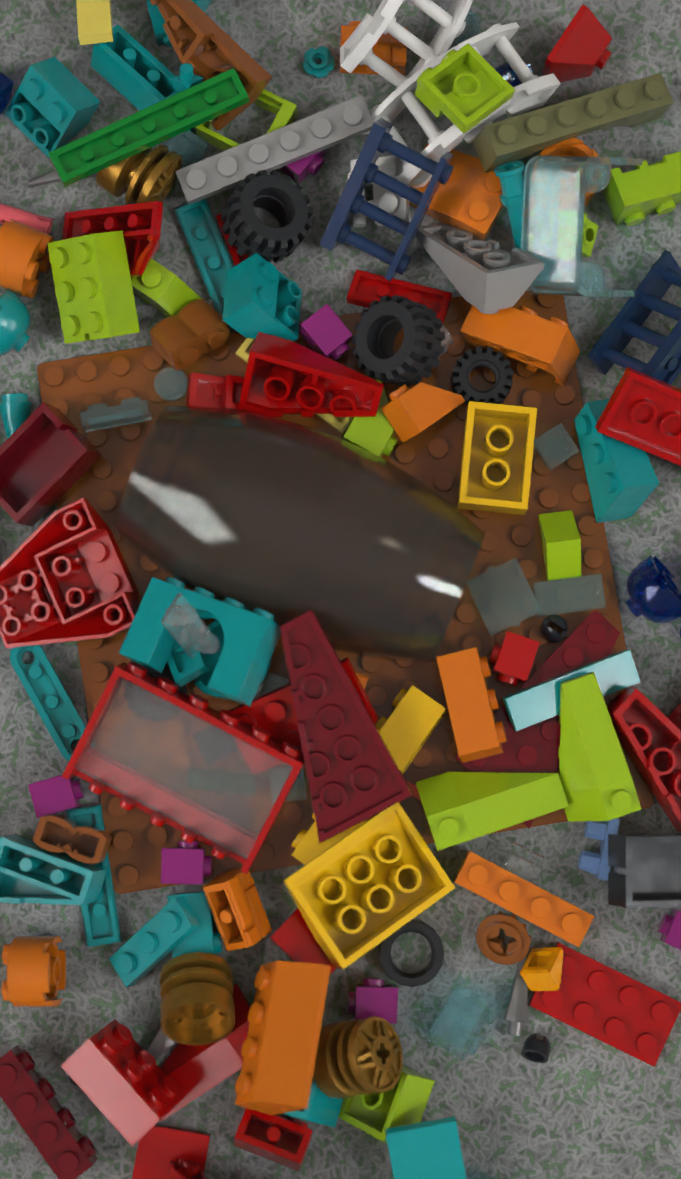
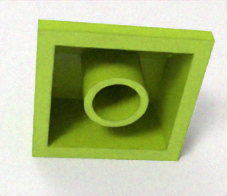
M403 1066L400 1078L392 1089L382 1093L360 1094L344 1098L338 1118L387 1143L385 1129L420 1123L435 1080Z

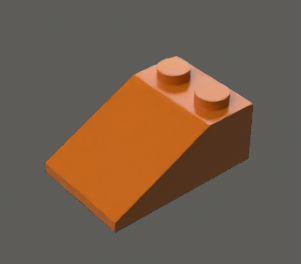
M452 149L449 153L453 154V157L449 164L454 166V169L445 185L440 183L426 214L441 223L473 233V240L485 241L505 207L500 201V195L502 194L500 179L495 176L494 170L485 173L479 158ZM429 182L425 186L415 189L424 193ZM409 201V205L417 209L418 205Z

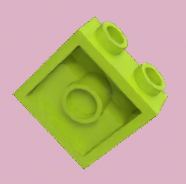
M467 43L458 51L453 49L448 52L441 63L435 68H426L416 80L418 85L414 95L437 118L445 114L465 134L510 100L514 95L515 89Z

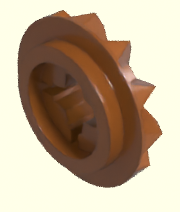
M502 911L492 916L488 914L478 926L476 932L478 947L488 959L502 965L518 963L525 958L530 950L532 936L526 930V923H520L516 919L515 914L511 916L503 915ZM502 928L506 936L512 937L508 942L507 948L503 939L497 938Z

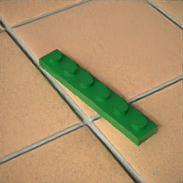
M232 68L55 149L48 154L64 187L238 108L249 102V96L235 69Z

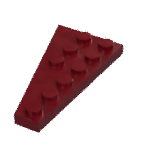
M311 608L281 624L280 630L320 844L412 796V791Z
M596 609L593 610L516 692L609 656L620 632ZM503 705L494 714L496 722L502 721L507 742L501 743L503 753L464 763L458 753L454 757L468 772L556 773L560 763L558 757L561 727L559 715L515 731L512 728L505 705ZM534 818L522 823L530 829Z

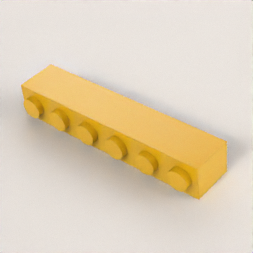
M414 685L408 691L403 688L392 702V706L395 707L393 713L388 719L383 716L376 724L402 774L447 713L445 707ZM373 816L320 844L315 821L308 832L302 829L291 846L295 850L292 856L306 865Z

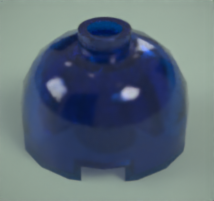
M650 555L631 571L627 578V592L630 598L626 603L636 617L643 615L651 622L662 624L681 617V593H679L677 586L672 580L674 578L673 574L656 556L652 557Z

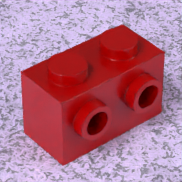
M246 1108L234 1137V1146L299 1172L311 1142L313 1130L309 1129L306 1123L295 1118L286 1120L276 1115H269Z

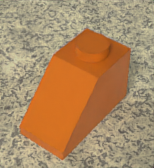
M420 382L410 389L404 384L390 393L388 396L392 401L380 409L401 441L405 442L425 430L465 402L462 395Z

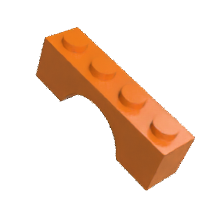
M467 851L453 879L454 883L577 947L580 946L594 918L590 913L471 851Z

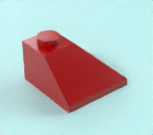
M582 4L546 58L542 76L554 73L559 82L590 77L596 67L602 70L610 59L612 52L608 49L612 37L585 5Z

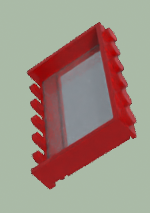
M129 661L128 664L123 662L117 665L62 777L68 780L76 775L90 783L88 789L93 793L102 794L106 791L121 799L119 806L131 811L136 807L151 815L149 821L152 824L162 827L166 823L182 832L180 837L184 841L193 843L197 839L212 847L211 854L216 858L224 859L227 855L244 864L241 872L247 874L253 866L304 765V757L301 755L302 750L288 742H283L281 745L270 739L271 734L258 726L253 725L249 728L239 723L240 718L230 711L221 709L218 712L208 706V700L197 694L190 693L188 696L178 691V685L163 677H160L159 680L146 674L148 670L144 666L136 662Z

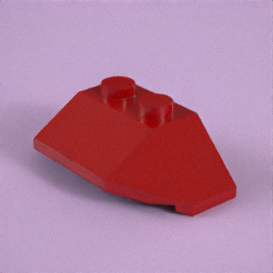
M153 201L65 212L62 240L123 230L130 276H142L160 247L163 202Z

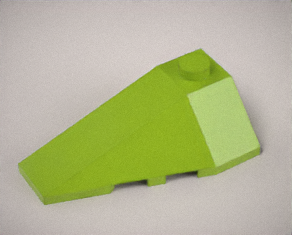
M590 672L561 682L559 711L561 727L560 746L558 747V757L560 759L559 778L569 805L564 808L568 822L610 821L642 810L632 776L595 673Z
M446 772L415 782L437 851L569 806L558 773Z

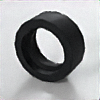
M412 919L380 942L378 955L382 969L391 980L399 985L416 987L424 985L436 977L443 965L444 948L441 938L431 926L423 921ZM408 932L419 933L424 936L430 943L432 951L431 960L427 967L416 973H405L399 970L391 958V947L395 939Z

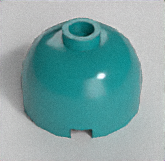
M7 289L0 297V356L5 355L12 349L19 352L30 339V336L26 334L31 323L29 310L26 304L10 289Z

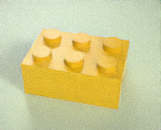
M474 401L468 402L457 509L525 515L528 510L537 408Z

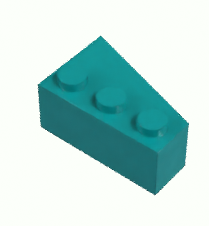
M610 399L587 401L574 419L596 523L632 517L659 484L646 451L602 434L595 428Z
M17 834L0 836V902L55 905H86L97 902L108 868L77 861L65 852L44 850L36 845L33 840Z

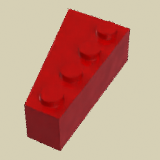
M624 688L607 706L615 732L676 831L681 832V730L637 688Z

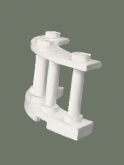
M383 0L373 17L370 14H366L355 31L340 47V66L351 73L358 64H365L398 88L403 82L423 68V63L429 57L445 53L454 39L462 34L466 27L464 20L473 0H451L447 12L432 0H408L440 24L429 46L396 22L395 14L405 0ZM389 33L421 57L406 77L372 53V47L382 34Z
M517 22L505 25L498 23L487 31L456 45L441 55L435 54L429 57L423 63V68L403 82L381 104L374 106L369 113L373 123L380 118L391 123L407 106L429 138V145L421 154L439 162L441 156L450 152L463 140L468 144L474 141L484 125L491 124V121L504 114L511 118L525 111L542 107L561 83L554 73L539 77L538 75H533L509 42L520 28ZM467 43L482 57L500 51L522 82V84L513 87L515 89L513 97L465 134L454 124L446 131L440 130L414 95L418 85L416 83L418 76L426 68L431 67L433 69L439 65L448 52L453 49L458 51ZM392 126L389 134L393 135V140L407 146L398 131ZM401 159L404 164L402 167L403 172L398 176L397 180L413 188L423 187L429 182L432 177L431 174Z

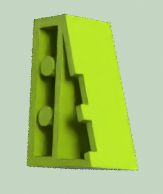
M681 151L664 155L662 161L648 165L647 160L637 162L635 164L637 170L622 173L620 167L610 169L602 191L616 226L622 223H626V226H633L645 220L644 215L657 212V215H663L676 209L675 204L681 203Z

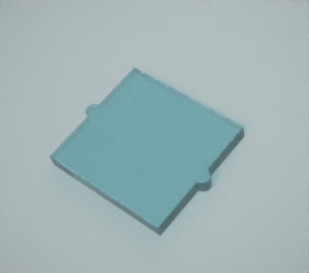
M517 558L495 568L490 566L487 572L466 581L491 636L511 626L519 627L521 621L542 612Z

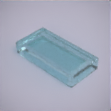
M601 574L533 583L537 617L606 608Z

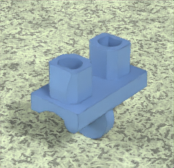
M620 819L586 821L584 837L601 840L598 854L581 850L577 868L594 874V878L608 881V873H610L611 866H608V834H617Z

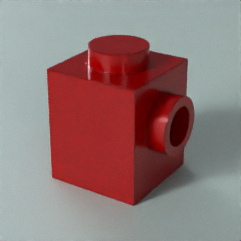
M507 631L504 634L501 645L495 643L488 661L494 664L491 672L498 674V681L516 687L518 682L525 683L540 642Z

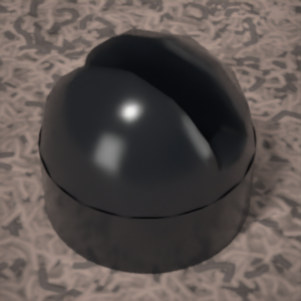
M550 615L542 621L540 633L546 641L556 643L567 635L568 624L563 617ZM549 621L563 630L561 635L554 629L546 626Z
M534 1033L526 1038L521 1054L529 1061L546 1063L551 1052L550 1042L546 1036H543L541 1040L537 1038V1033Z

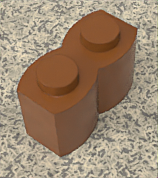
M204 298L189 303L177 315L163 319L149 331L153 348L175 370L193 365L203 353L220 348L230 337L228 324L222 320V315Z
M48 815L40 817L33 842L44 850L50 852L66 851L69 856L77 861L94 864L105 860L112 837L98 827H79L76 822L68 817Z

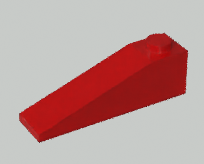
M238 984L233 986L232 996L235 1008V1025L232 1032L222 1040L211 1044L194 1046L179 1043L160 1069L163 1073L177 1082L180 1092L185 1096L161 1119V1122L242 1069V1046L248 1036L250 1025L248 1013L252 1005Z

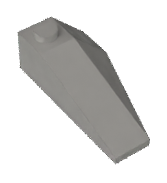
M444 223L421 226L415 236L462 297L485 314H495L499 312V309L513 307L544 269V262L525 250L513 248L511 252L499 249L500 242L492 239L488 241L473 240V233Z

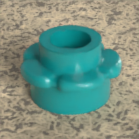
M323 46L307 50L304 54L305 62H303L305 72L316 78L326 77L335 67V58L330 55V50ZM320 59L322 63L316 64V60Z

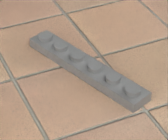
M360 95L175 172L187 202L191 205L237 186L241 180H244L251 173L256 175L260 170H266L269 173L272 170L274 171L369 132L373 126V120L363 96Z

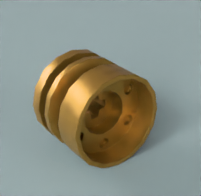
M159 144L154 149L153 147L97 172L96 183L114 197H120L126 192L125 202L127 205L153 201L162 202L174 186L177 179L175 171L181 169L183 159L176 152L169 153L166 145Z
M202 952L182 954L168 961L162 967L159 975L160 996L162 1000L160 1005L161 1027L163 1033L170 1040L194 1046L211 1044L225 1038L232 1032L235 1025L231 966L219 956Z
M371 1016L353 1021L331 1023L321 1027L313 1078L319 1089L328 1097L339 1099L354 1097L360 1094L382 1093L395 1086L403 1068V1051L400 1039L388 1021L381 1017Z

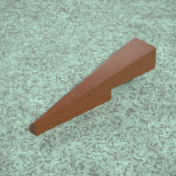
M150 0L152 5H157L166 22L162 26L182 64H191L193 66V74L203 77L202 82L232 68L235 69L249 96V102L214 118V121L211 122L217 131L224 128L257 100L272 79V76L192 0Z

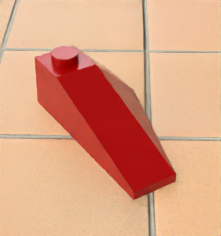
M258 332L249 353L238 408L267 417H282L283 414H301L302 417H313L314 414H333L335 417H376L384 384L291 340Z

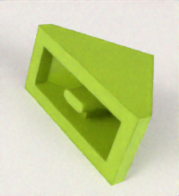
M572 510L538 514L547 582L582 577L581 538Z

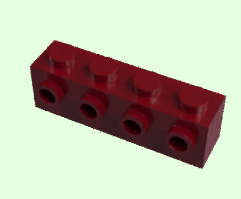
M17 1045L0 1057V1097L57 1178L76 1179L94 1165L98 1159L95 1155L97 1150L92 1141L86 1135L82 1137L75 1127L76 1120L70 1110L65 1106L61 1107L55 1099L56 1092L46 1078H40L34 1069L36 1064L31 1055L25 1049L21 1051Z

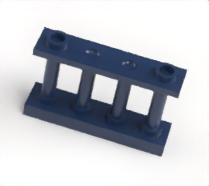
M380 118L373 123L319 245L331 251L339 243L344 245L346 242L390 265L385 279L391 281L397 273L403 275L411 260V257L407 255L409 248L440 183L443 185L447 183L454 166L449 164L453 157V154L449 152L441 156L439 162H436L393 140V135L389 134L393 124ZM388 152L431 174L432 177L425 192L423 193L380 171L379 166L376 165L380 153L385 154ZM366 183L369 185L375 183L418 205L411 222L408 223L365 201L366 197L361 194ZM361 213L404 235L397 252L395 253L352 231V226L348 225L352 214L357 215Z
M664 250L659 259L652 265L648 274L587 355L597 370L603 375H606L612 365L616 364L625 369L630 367L671 385L681 372V307L662 300V297L672 284L681 287V268L669 251ZM652 311L678 321L668 336L642 326ZM633 337L658 347V350L648 363L623 353V350Z

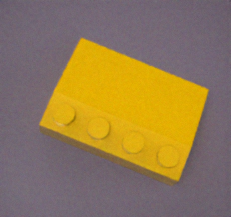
M399 802L379 812L283 880L315 940L333 967L338 969H345L455 888Z

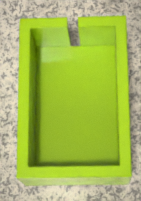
M123 230L84 235L47 243L65 344L140 332Z

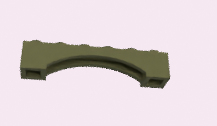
M657 73L484 125L473 141V145L486 173L494 170L500 164L518 161L532 153L576 136L616 126L629 125L632 128L659 119L674 102L662 74Z

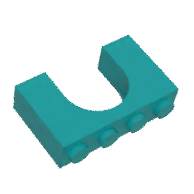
M152 577L119 654L130 661L162 673L177 637L188 625L201 619L218 620L224 632V646L207 687L221 696L251 706L281 635L280 626L273 621L274 615L259 608H255L253 613L243 609L244 605L231 598L225 597L223 602L214 599L215 595L199 587H196L194 592L185 589L186 584L171 577H166L165 581Z

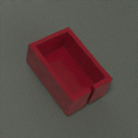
M44 402L0 446V505L16 523L31 527L102 456L83 434L76 432L78 429L59 408Z

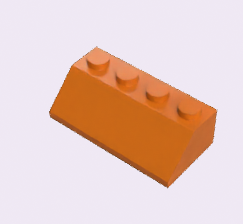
M279 960L260 966L254 980L256 988L254 1003L248 1013V1021L250 1023L248 1036L242 1046L243 1063L241 1074L238 1076L235 1084V1092L237 1093L235 1105L269 1115L307 1109L331 966Z

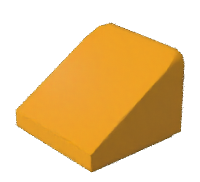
M562 947L531 949L520 971L529 990L557 991L559 989L563 962Z

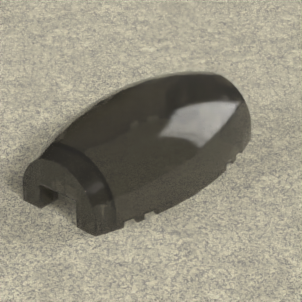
M167 406L163 409L148 433L136 459L122 498L117 519V530L125 539L172 578L186 584L185 587L194 592L196 587L205 589L215 595L214 599L221 602L224 601L225 597L242 603L244 605L243 609L252 613L255 608L262 609L274 615L273 621L279 626L312 609L335 651L390 660L434 661L485 536V533L448 500L416 477L370 451L339 437L299 423L257 413L214 407Z

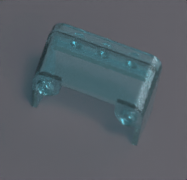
M538 155L528 161L524 171L521 249L544 262V269L527 291L537 294L581 297H634L635 290L605 286V274L598 264L582 262L585 192H600L607 187L611 178V165H642V158Z

